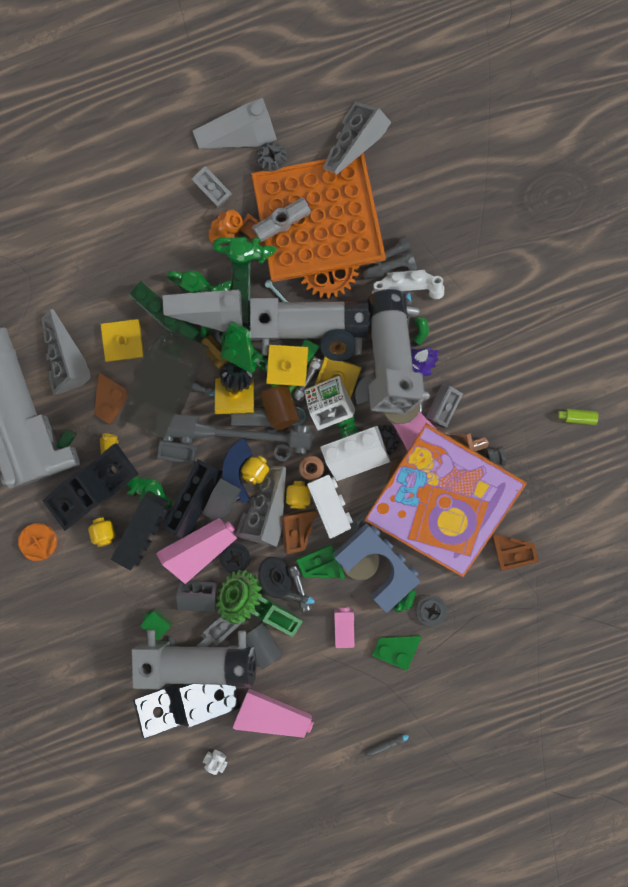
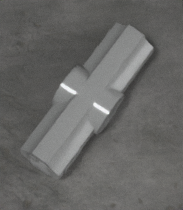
M300 198L285 208L276 209L271 216L252 226V229L257 238H260V242H263L278 232L287 231L293 223L309 215L311 210L305 199ZM279 218H286L284 222L277 221Z

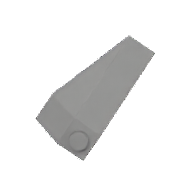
M263 98L247 103L193 130L199 150L227 147L257 148L266 145L267 142L270 144L277 141Z
M355 101L343 119L344 127L342 132H338L336 136L338 139L337 144L331 148L323 168L326 171L338 174L382 137L391 121L379 108Z
M240 290L162 295L163 313L165 316L223 332L228 331L229 324L232 322L243 327Z

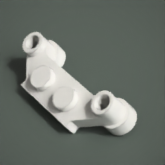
M425 270L387 273L383 280L374 283L372 294L385 289H396L399 291L428 289L431 298L440 299L444 296L445 288L442 277H434L426 273Z

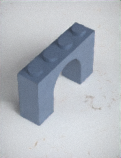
M366 523L336 550L333 556L347 572L370 554H381L389 559L391 572L388 579L371 594L375 602L387 613L420 583V580L417 578L419 573L412 566L408 568L404 564L406 559L399 552L395 554L391 550L393 545L387 539L383 541L379 537L381 533L374 525L370 527Z

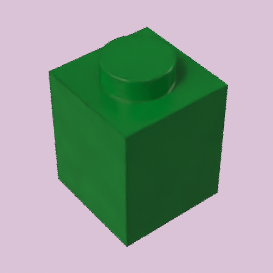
M155 609L153 612L149 610L142 618L144 622L141 627L146 631L154 629L155 639L158 641L173 623Z

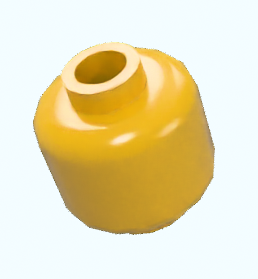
M259 455L248 457L241 468L242 478L252 485L261 483L269 472L266 459Z
M294 481V485L287 487L286 503L290 505V508L306 509V506L310 505L311 492L309 487L305 485V482Z
M104 517L93 520V524L88 527L91 542L98 547L112 544V540L116 537L112 522L109 520L105 521Z

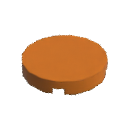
M34 523L21 531L18 537V546L25 558L32 561H41L49 558L55 552L57 536L50 526L44 523Z

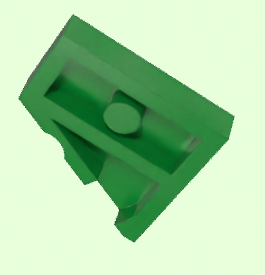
M232 322L229 324L220 357L252 374L256 370V366L252 363L251 356L254 353L251 345L250 330Z
M332 544L296 558L304 578H346L340 563L333 556L335 551Z
M420 635L379 637L372 656L407 671L422 637Z

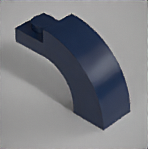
M245 438L234 444L226 455L223 464V480L241 489L237 501L241 500L242 504L249 501L250 497L241 481L240 469L244 461L248 457L253 456Z

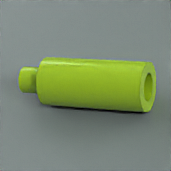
M566 409L565 411L558 412V419H564L567 423L597 425L598 412Z

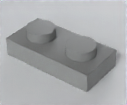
M206 166L192 178V181L218 208L232 196V193Z

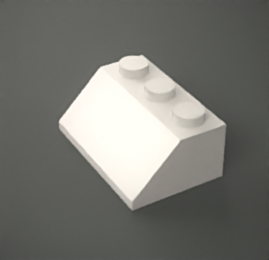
M378 426L320 447L326 464L336 481L391 462Z
M328 474L309 482L307 485L329 538L331 539L351 529L350 524L353 521L349 512L345 513L342 506L346 504L342 495H337L335 488L338 485L335 478H330Z

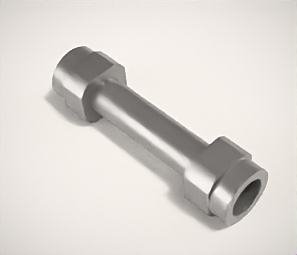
M313 356L308 364L310 366L306 373V387H295L292 397L299 401L305 398L304 390L307 389L316 370H320L323 362L321 358Z
M299 565L288 567L289 575L293 577L297 593L306 595L300 577L301 570ZM298 602L301 612L312 609L311 604Z

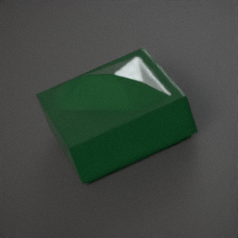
M67 429L61 434L56 446L61 449L69 447L77 433Z

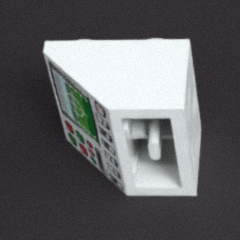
M340 375L304 390L309 413L317 430L353 417L355 407Z

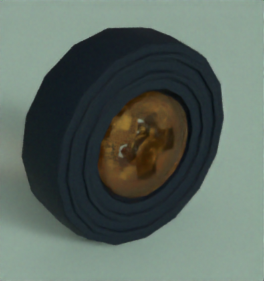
M343 329L330 330L321 339V351L330 360H347L355 352V339L351 333Z

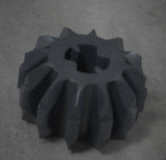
M233 363L225 364L224 368L221 369V384L226 387V390L232 389L233 392L236 390L242 392L243 389H249L253 382L251 373Z

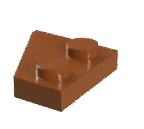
M99 373L94 415L112 425L132 392Z
M312 509L281 515L284 552L286 554L305 551L308 537L313 529L311 525L314 517L318 515V510Z
M492 534L501 571L539 562L534 543Z

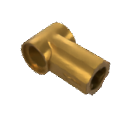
M211 335L207 336L200 343L199 347L213 360L212 363L220 371L224 368L225 364L231 363L220 357L223 347Z

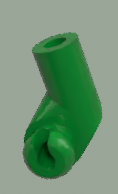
M418 316L414 320V324L418 327V333L412 341L420 346L429 334V326L426 318Z
M412 589L393 607V610L400 613L410 609L416 591Z

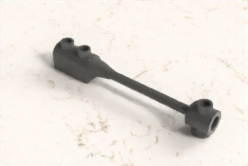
M158 413L157 436H162L161 440L173 441L174 437L180 438V442L192 443V439L226 436L288 442L290 448H294L295 453H306V450L311 448L312 431H310L309 426L295 425L289 434L216 428L215 426L199 424L200 417Z

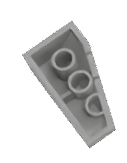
M50 309L42 318L44 341L48 343L46 360H50L51 371H48V379L53 395H59L83 386L91 377L86 360L55 311Z
M270 465L269 472L259 484L260 490L255 498L252 497L250 500L251 506L248 512H244L240 518L236 537L277 547L282 531L281 515H283L286 477V468L284 466Z

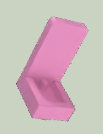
M341 606L338 609H334L335 647L353 648L355 646L354 610L348 606Z

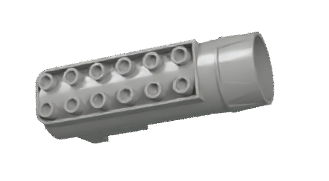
M0 328V469L2 472L0 479L3 486L7 485L11 489L79 466L80 461L75 447L71 448L69 446L59 450L58 446H56L57 442L48 417L37 415L7 328Z

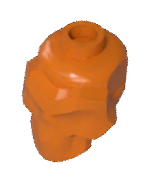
M235 210L221 212L216 220L212 221L211 229L208 232L209 241L213 243L218 238H237L243 227L241 215Z

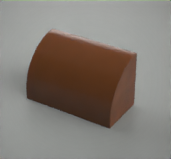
M276 386L260 393L271 427L281 431L300 421L289 387Z

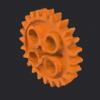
M359 266L340 269L345 273V277L342 279H338L335 276V272L338 270L331 271L334 284H331L328 272L299 278H304L301 282L302 285L308 284L306 291L313 289L312 295L314 296L318 292L320 293V299L326 294L329 300L331 294L337 298L338 292L344 296L345 288L349 291L351 290L349 283H356L352 277H358L359 274L354 272V270H358ZM318 276H325L327 282L319 284L316 281Z

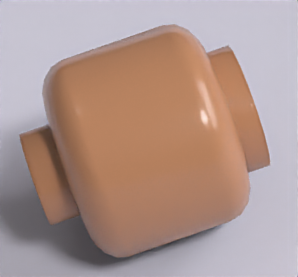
M307 456L300 462L299 471L305 479L316 480L323 474L324 465L318 457Z

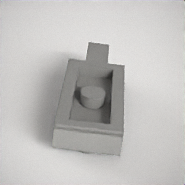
M219 617L201 635L203 640L197 647L217 646L242 622L232 624Z

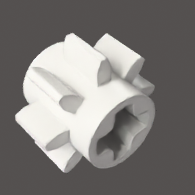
M214 750L212 753L208 752L203 761L206 764L205 770L213 775H217L218 771L223 773L228 763L225 761L226 756L218 750Z

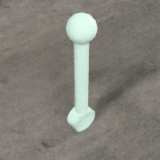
M270 280L265 282V286L270 288L282 302H288L275 289Z

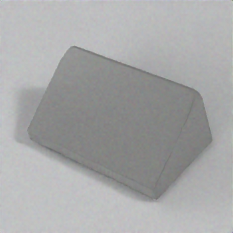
M442 384L426 418L447 428L463 393L451 386Z

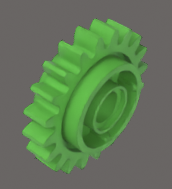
M238 570V573L232 572V578L227 576V582H222L223 588L218 589L220 596L216 597V599L220 600L216 604V607L220 608L217 612L221 614L220 618L232 624H239L240 621L244 623L245 617L251 618L250 612H256L254 607L260 604L257 598L262 597L261 594H258L262 587L258 586L259 580L256 579V575L246 570L244 572Z

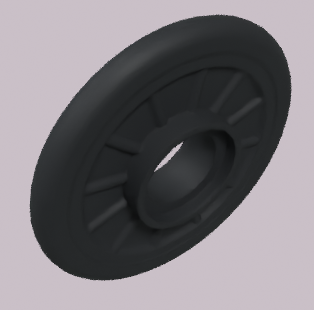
M272 556L264 559L258 570L259 583L262 589L273 598L286 596L292 585V577L289 575L287 564L278 557ZM273 573H276L278 577L277 582L273 579Z

